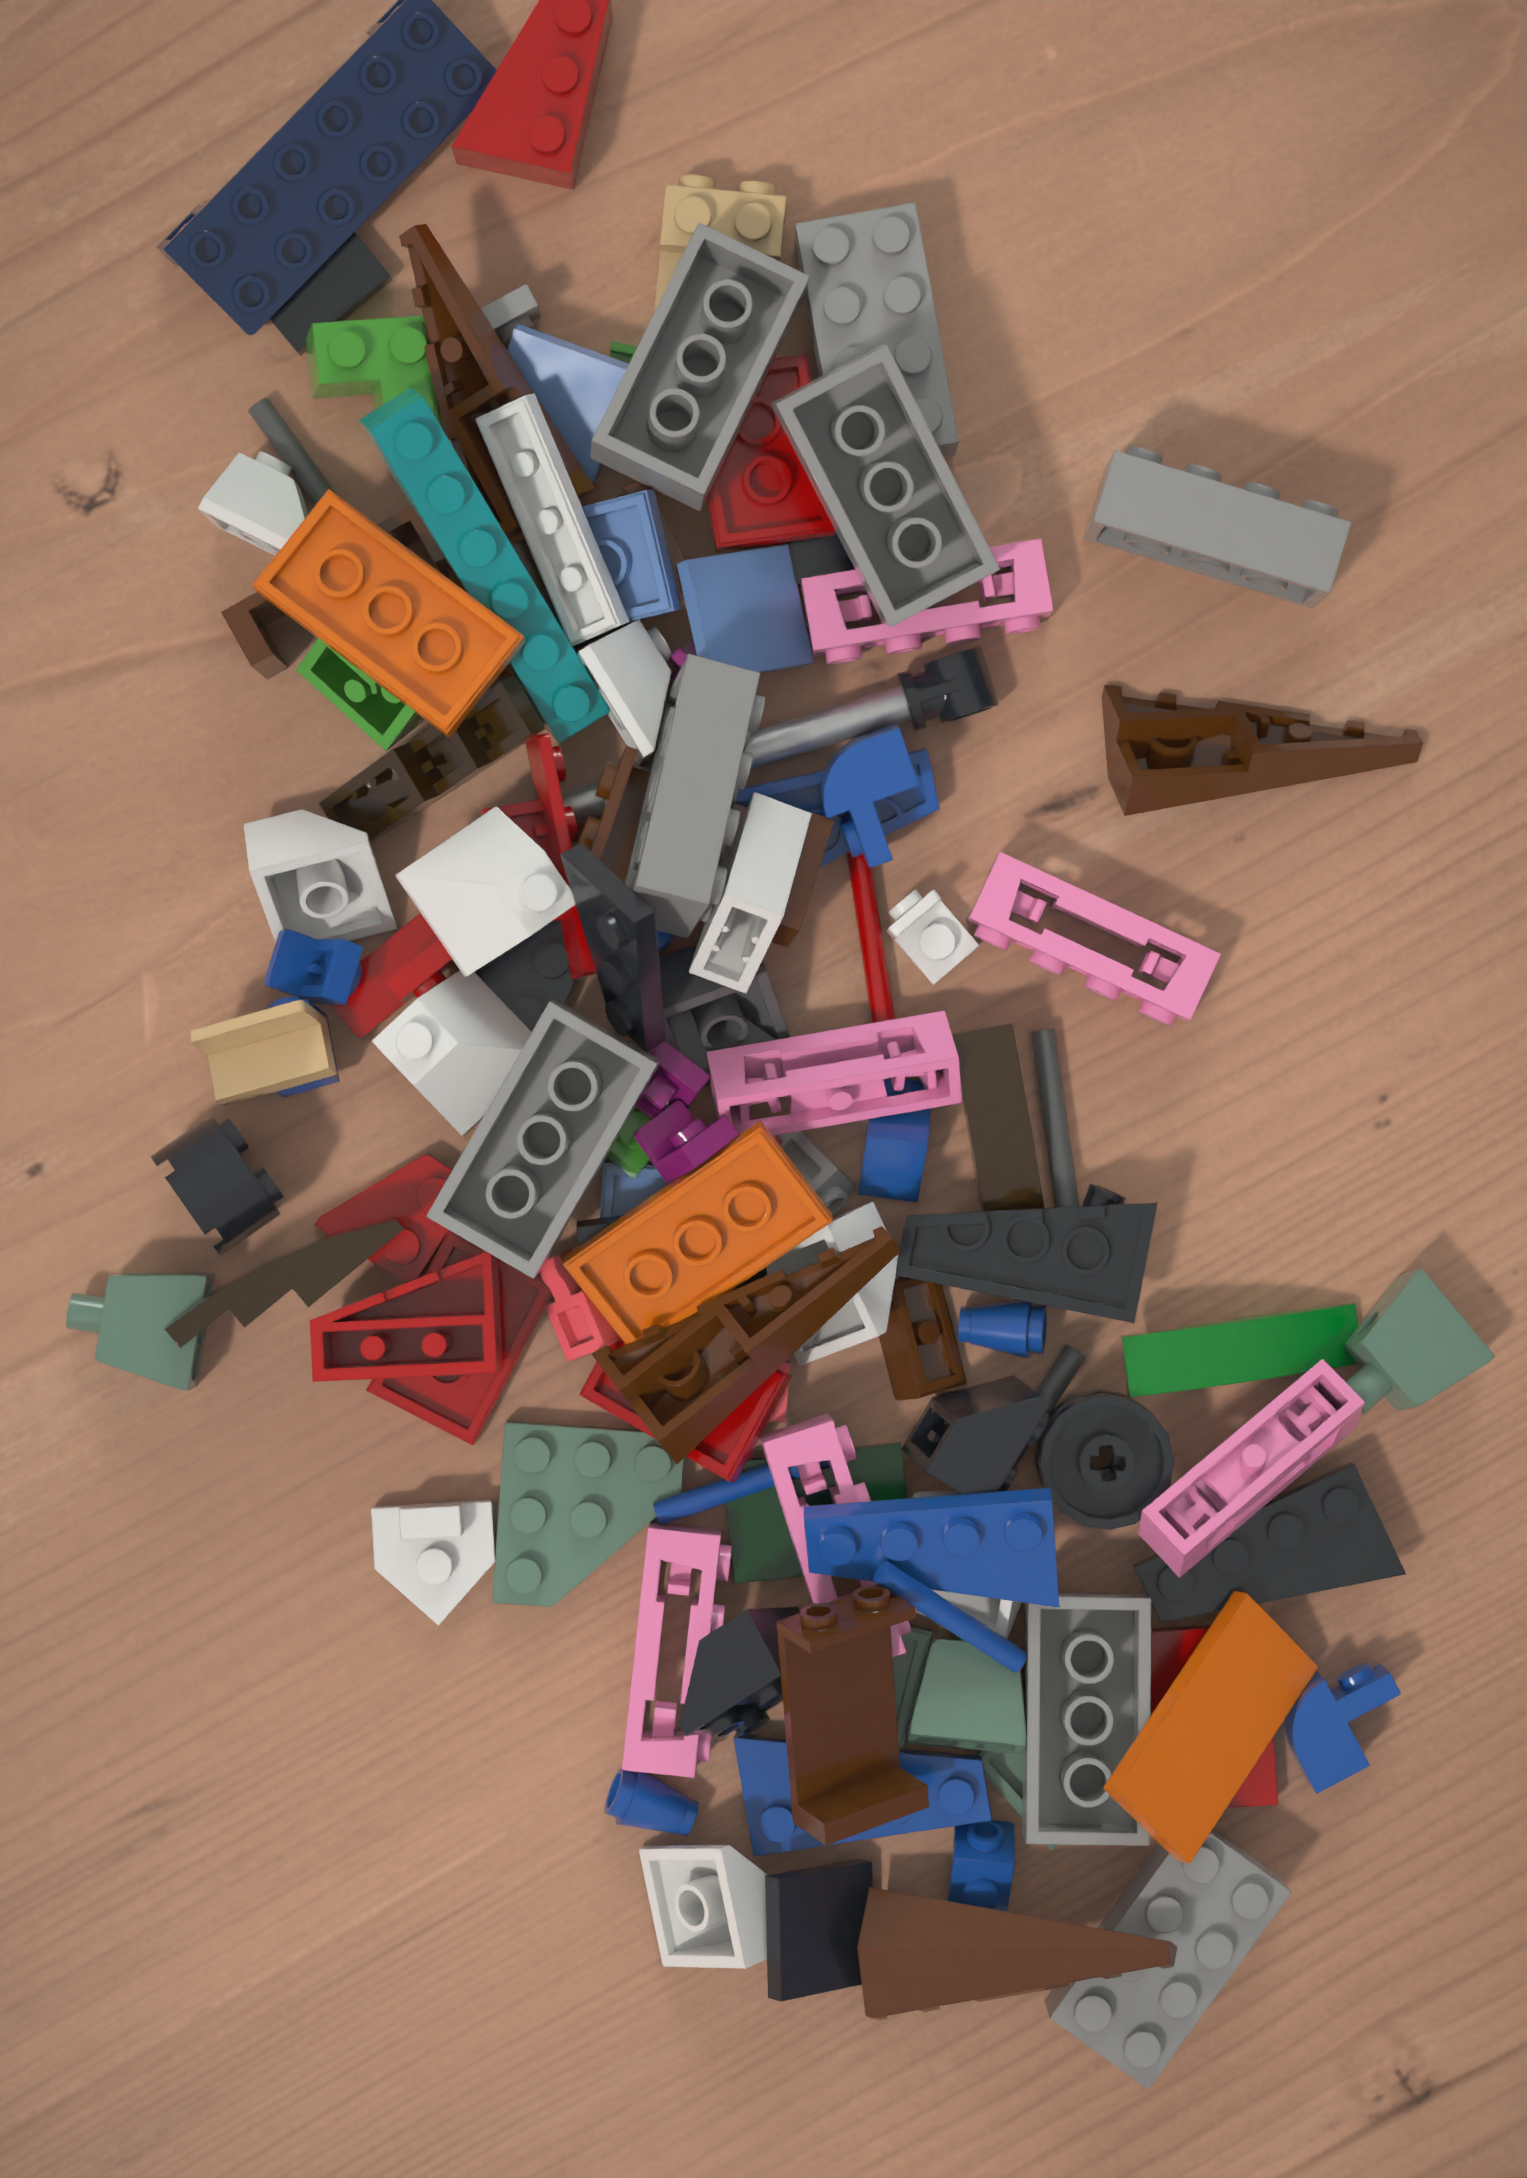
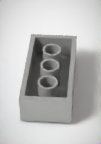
M916 202L796 223L794 243L799 271L810 276L804 299L818 376L821 377L879 345H888L944 457L954 456L959 439Z
M698 222L591 442L590 458L701 511L803 302L810 276Z
M879 345L770 403L883 624L891 628L1000 570L888 345Z
M1128 446L1126 453L1114 451L1104 469L1083 539L1309 608H1314L1330 594L1351 526V522L1337 518L1339 512L1337 508L1312 500H1304L1302 507L1278 500L1280 495L1278 490L1258 483L1245 482L1243 489L1221 483V474L1219 472L1199 465L1187 464L1184 471L1161 464L1163 457L1160 454L1144 448Z
M692 654L687 655L667 695L625 884L655 911L657 931L684 938L689 937L698 921L707 922L713 904L718 905L726 882L727 869L718 867V865L722 861L726 846H732L740 817V811L730 808H733L738 790H743L746 785L753 754L745 752L751 732L756 733L759 727L765 704V697L756 694L760 677L759 672Z
M557 999L549 1001L426 1217L534 1279L542 1270L662 1060L645 1052L640 1047Z
M1059 1592L1060 1608L1024 1603V1651L1027 1652V1659L1024 1664L1023 1703L1027 1739L1026 1746L1023 1749L1022 1835L1026 1844L1149 1846L1150 1834L1103 1787L1150 1718L1151 1598L1145 1593Z
M1215 1828L1212 1829L1190 1864L1177 1861L1158 1843L1097 1928L1171 1941L1178 1946L1174 1967L1166 1969L1154 1967L1122 1973L1121 1977L1110 1979L1098 1977L1071 1982L1069 1986L1052 1989L1044 2000L1049 2018L1149 2090L1290 1896L1291 1890L1280 1875Z

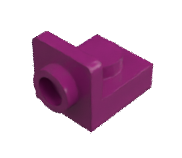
M681 1101L672 1103L634 1132L635 1140L666 1183L695 1169L740 1135L726 1115L705 1126L699 1117L693 1118Z

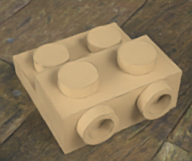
M682 175L679 177V185L666 184L654 311L672 278L698 222L781 262L786 196L775 195L774 185L760 181L740 182L739 191L715 189L714 179L700 175Z

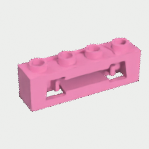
M1042 539L989 547L999 568H1010V573L994 576L991 574L979 581L982 601L991 602L997 598L1011 596V603L980 608L979 601L925 609L891 628L883 624L880 619L879 625L846 629L845 624L870 622L872 617L869 595H861L856 599L837 600L836 596L866 592L856 570L801 578V591L813 657L825 655L827 664H841L862 659L861 649L885 645L886 654L891 655L922 649L921 639L945 635L946 644L952 645L981 639L980 629L1004 625L1006 635L1041 629L1040 619L1049 618L1053 612Z
M1002 852L996 855L966 920L978 926L974 934L975 937L1006 951L1011 942L1033 951L1029 962L1054 974L1062 976L1065 967L1087 976L1084 984L1085 988L1113 1001H1117L1120 992L1142 1002L1139 1013L1167 1026H1172L1175 1017L1182 1021L1191 1020L1221 955L1210 948ZM1022 884L1054 899L1052 908L1140 948L1145 946L1146 943H1150L1180 957L1177 963H1174L1153 951L1146 953L1138 972L1164 983L1160 989L1132 977L1134 969L1045 928L1038 934L1010 921L1009 918L1012 912L1025 918L1026 921L1036 924V922H1039L1047 902L1039 898H1033L1019 891V885Z
M945 1011L706 1052L709 1075L711 1076V1092L717 1119L726 1115L739 1134L760 1120L771 1135L775 1136L962 1103L959 1056ZM918 1076L925 1090L888 1097L884 1079L891 1078L893 1089L895 1091H902L904 1089L905 1077ZM785 1096L786 1099L790 1098V1114L750 1120L751 1105L768 1101L772 1113H776L781 1110L779 1097Z
M1323 1359L1320 1360L1143 1509L1138 1534L1180 1578L1357 1428L1365 1402Z
M827 1413L762 1434L760 1436L761 1444L812 1604L830 1603L837 1599L840 1600L852 1596L853 1593L837 1597L830 1575L809 1573L804 1527V1506L809 1505L806 1503L804 1496L797 1498L788 1467H797L803 1490H805L806 1495L827 1489L819 1462L828 1460L835 1486L829 1488L833 1504L870 1502L865 1483L853 1485L847 1462L857 1460L847 1426L835 1427L833 1419ZM858 1580L861 1587L878 1585L873 1581ZM908 1620L890 1626L892 1657L906 1653L901 1635L911 1633Z
M653 1521L649 1523L622 1770L694 1778L696 1761L708 1762L711 1742L709 1734L685 1736L682 1730H674L677 1703L656 1701L652 1731H643L646 1700L654 1701L666 1599V1594H658L661 1560L671 1562L667 1594L689 1596L692 1568L702 1570L699 1598L692 1597L680 1702V1704H685L699 1640L721 1627L724 1622L725 1605H716L713 1602L716 1581L728 1582L732 1546L720 1544L721 1529L671 1523L660 1526L659 1522Z

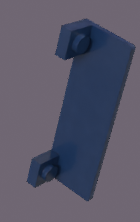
M397 0L366 32L369 35L368 39L205 205L198 204L157 246L174 265L179 266L246 334L254 335L473 111L496 73L495 67L432 0Z

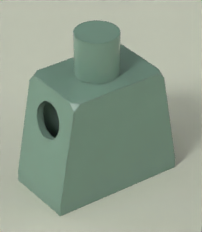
M1420 1268L1400 1274L1346 1341V1351L1361 1368L1346 1383L1365 1402L1362 1414H1366L1384 1397L1398 1411L1412 1409L1422 1405L1494 1359L1495 1355L1424 1270Z
M208 1272L117 1273L110 1275L107 1281L105 1298L79 1293L71 1295L66 1327L68 1329L99 1333L95 1360L180 1390L189 1391L196 1387L198 1383L206 1328L183 1347L179 1348L165 1331V1327L212 1292L215 1274Z
M956 1636V1641L933 1639L926 1658L907 1732L906 1743L1020 1755L1026 1746L1027 1739L1020 1670L1017 1672L1010 1671L958 1636Z

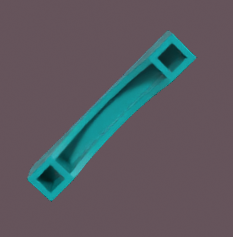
M409 388L359 419L385 465L429 531L464 590L525 636L526 642L508 663V666L513 676L517 678L546 730L560 744L611 712L424 397L413 388Z

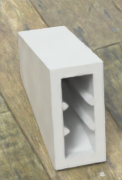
M754 792L736 831L724 866L727 869V876L718 905L713 904L709 919L704 924L689 973L745 994L747 993L784 916L812 813Z

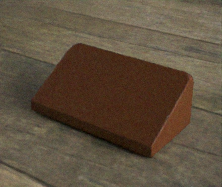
M901 1276L895 1277L887 1331L879 1336L895 1399L898 1401L919 1399L966 1384L967 1381L942 1285Z

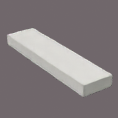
M535 393L520 397L476 418L475 420L572 646L580 644L630 622Z

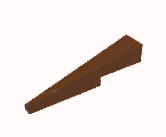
M427 224L414 225L399 237L401 246L409 250L416 281V287L412 289L415 307L422 308L429 339V343L424 348L443 431L448 439L452 441L453 448L509 539L521 533L522 529L475 419L534 392ZM537 398L577 497L581 499L595 490V487Z
M1104 685L1102 693L1108 779L1124 816L1418 762L1423 744L1417 731L1406 729L1401 737L1365 733L1364 723L1347 720L1344 728L1338 729L1311 725L1310 714L1223 701H1218L1215 708L1178 705L1176 694L1160 692L1156 701L1122 696V686Z
M883 1226L873 1230L874 1238L842 1252L832 1247L819 1253V1261L791 1274L779 1270L697 1306L698 1314L666 1328L657 1323L642 1330L643 1338L615 1350L606 1345L595 1351L592 1356L660 1445L678 1464L895 1258L901 1250Z
M869 1887L857 1949L865 2015L870 2019L883 2020L888 2019V2015L916 2010L922 2012L939 2010L940 2006L971 2000L983 2002L1066 1987L1071 1982L1098 1977L1110 1979L1121 1977L1122 1973L1148 1968H1171L1175 1964L1178 1946L1171 1941Z

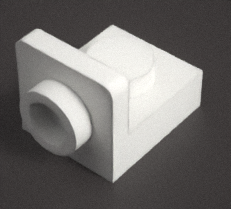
M915 889L888 912L896 922L886 932L929 982L934 985L974 951L979 944L940 900L941 897L934 889L924 898Z

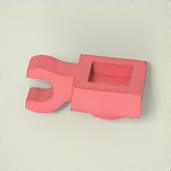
M575 1248L561 1253V1259L559 1255L547 1259L540 1271L543 1281L550 1288L556 1301L546 1305L545 1309L568 1362L622 1340L567 1269L563 1267V1257Z

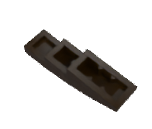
M512 676L498 682L487 690L450 738L432 725L409 743L392 749L319 802L328 819L367 833L371 843L456 790L546 728L517 678Z
M1013 1024L952 1034L959 1056L962 1103L972 1150L971 1157L981 1210L1045 1208Z
M393 1217L336 1232L275 1256L218 1287L168 1323L165 1331L181 1348L228 1309L245 1328L291 1289L297 1293L307 1307H310L403 1231L404 1228Z

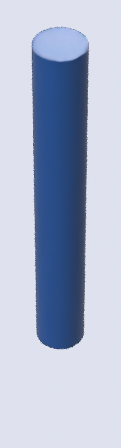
M828 1460L819 1462L821 1470L830 1468ZM767 1463L741 1472L736 1483L729 1482L723 1478L653 1502V1506L661 1526L775 1487ZM796 1466L788 1467L791 1480L800 1478Z
M883 1562L875 1571L873 1580L876 1584L886 1587L893 1595L899 1596L915 1606L916 1610L1010 1671L1017 1672L1025 1664L1027 1659L1026 1651L890 1562Z

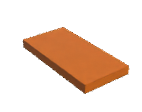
M330 489L327 490L252 584L257 593L449 738L526 642L524 635Z
M760 1120L698 1167L676 1178L563 1257V1266L627 1345L643 1338V1329L657 1323L666 1328L698 1314L697 1306L729 1293L831 1223L833 1216Z
M1234 1591L1103 1789L1177 1861L1190 1864L1318 1669V1666L1247 1593Z

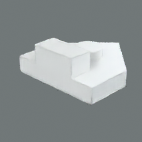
M493 1499L374 1506L371 1508L375 1570L439 1626L495 1562L496 1543Z

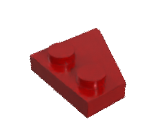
M427 1153L323 1214L314 1225L330 1235L395 1217L404 1230L374 1253L368 1260L403 1283L415 1280L421 1276L449 1231L426 1216L453 1169Z

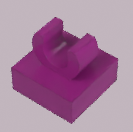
M665 1041L658 1045L651 1053L662 1060L649 1082L642 1098L636 1105V1108L650 1119L663 1111L667 1104L671 1105L676 1101L683 1102L688 1109L711 1077Z

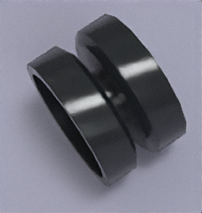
M1094 1389L1073 1394L1054 1407L1050 1413L1047 1425L1036 1441L1034 1452L1039 1482L1043 1488H1051L1052 1500L1063 1514L1087 1527L1112 1530L1136 1524L1141 1520L1142 1510L1171 1485L1174 1456L1168 1433L1151 1411L1120 1392ZM1107 1446L1112 1452V1461L1108 1466L1098 1468L1091 1463L1090 1457L1091 1455L1100 1456L1099 1447Z

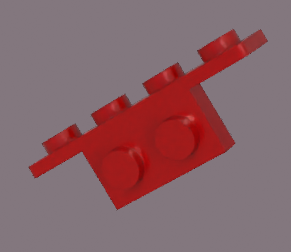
M549 733L538 734L526 742L536 800L498 806V808L545 851L570 888L560 854L572 848L571 843L577 841L578 833L574 812L570 806L564 807L559 783L565 782L566 779L564 758L559 746L552 747ZM492 808L480 810L478 812L479 817L487 813ZM574 905L551 921L561 922L570 973L573 980L596 974L576 905Z
M420 913L359 962L362 967L361 978L354 993L348 996L346 1005H330L354 1035L363 1038L414 996L417 999L446 980L447 978L443 973L453 966L455 962Z

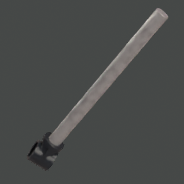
M977 647L931 661L924 665V672L911 675L910 670L898 673L900 686L759 729L756 733L751 732L745 752L753 754L750 770L846 741L892 724L897 725L911 720L914 730L917 731L927 728L926 721L940 717L941 723L951 722L998 706L999 703L982 648ZM652 763L638 768L650 772ZM599 780L561 792L564 807L570 806L572 808L576 824L586 822L588 816L596 819L600 817L605 799L595 796Z

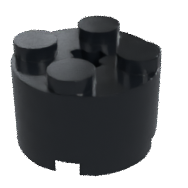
M210 1115L150 1157L157 1167L167 1160L172 1165L175 1171L166 1176L165 1179L205 1235L216 1228L223 1240L213 1247L221 1256L281 1215L274 1204L283 1199L284 1196L264 1168L253 1174L240 1154L247 1150L249 1146L229 1117L218 1124L213 1116Z

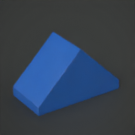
M891 1078L884 1079L888 1097L925 1090L922 1082L905 1080L904 1089L902 1091H895ZM931 1108L867 1119L858 1195L918 1202L928 1147Z

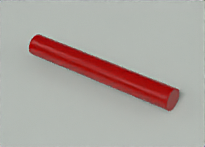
M847 852L872 1023L893 1020L896 1018L873 867L870 868L867 865L863 854L852 858L851 853Z

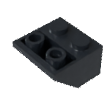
M1015 1376L938 1395L931 1398L901 1449L925 1472L963 1494L1007 1491L1016 1476L1017 1466L1014 1463L1026 1444H1034L1047 1425L1049 1415L1046 1413V1410L1051 1402Z
M798 1606L747 1609L699 1640L680 1722V1727L685 1736L709 1734L711 1739L714 1740L734 1730L738 1736H743L760 1728L770 1720L767 1711L783 1701L776 1621L799 1614L800 1609Z

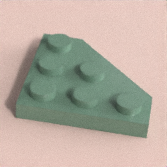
M506 1420L504 1426L492 1603L553 1607L657 1517L653 1502L682 1492L684 1459L676 1464L656 1439L640 1430Z

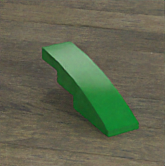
M1355 1303L1237 1317L1235 1320L1121 1335L1127 1395L1131 1398L1302 1374L1309 1371L1322 1359L1331 1368L1356 1365L1357 1363L1345 1349L1346 1341L1358 1327Z

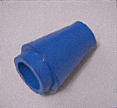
M1014 1300L973 1305V1307L961 1306L958 1325L959 1342L971 1343V1345L1027 1359L1030 1353H1044L1047 1333L1046 1305H1033L1031 1302Z
M620 1768L611 1783L604 1812L616 1817L617 1825L673 1834L678 1833L687 1836L695 1822L699 1803L689 1799L688 1796L649 1773L626 1771Z

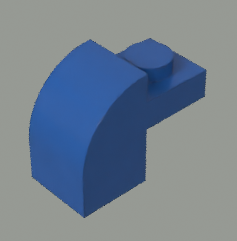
M892 724L847 742L829 760L821 779L820 802L823 814L826 818H830L847 811L849 812L851 820L840 823L852 858L863 854L870 868L893 860L873 802L919 786L900 728L896 724Z
M1363 1663L1345 1671L1337 1678L1339 1686L1331 1690L1326 1680L1316 1671L1284 1719L1285 1735L1289 1748L1308 1784L1316 1794L1370 1766L1348 1722L1401 1695L1391 1673L1381 1664L1371 1668L1369 1663Z

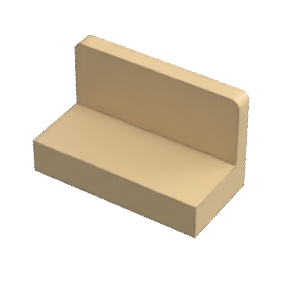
M296 1000L189 1032L191 1044L208 1056L215 1101L223 1106L337 1075L327 1019L304 1000Z

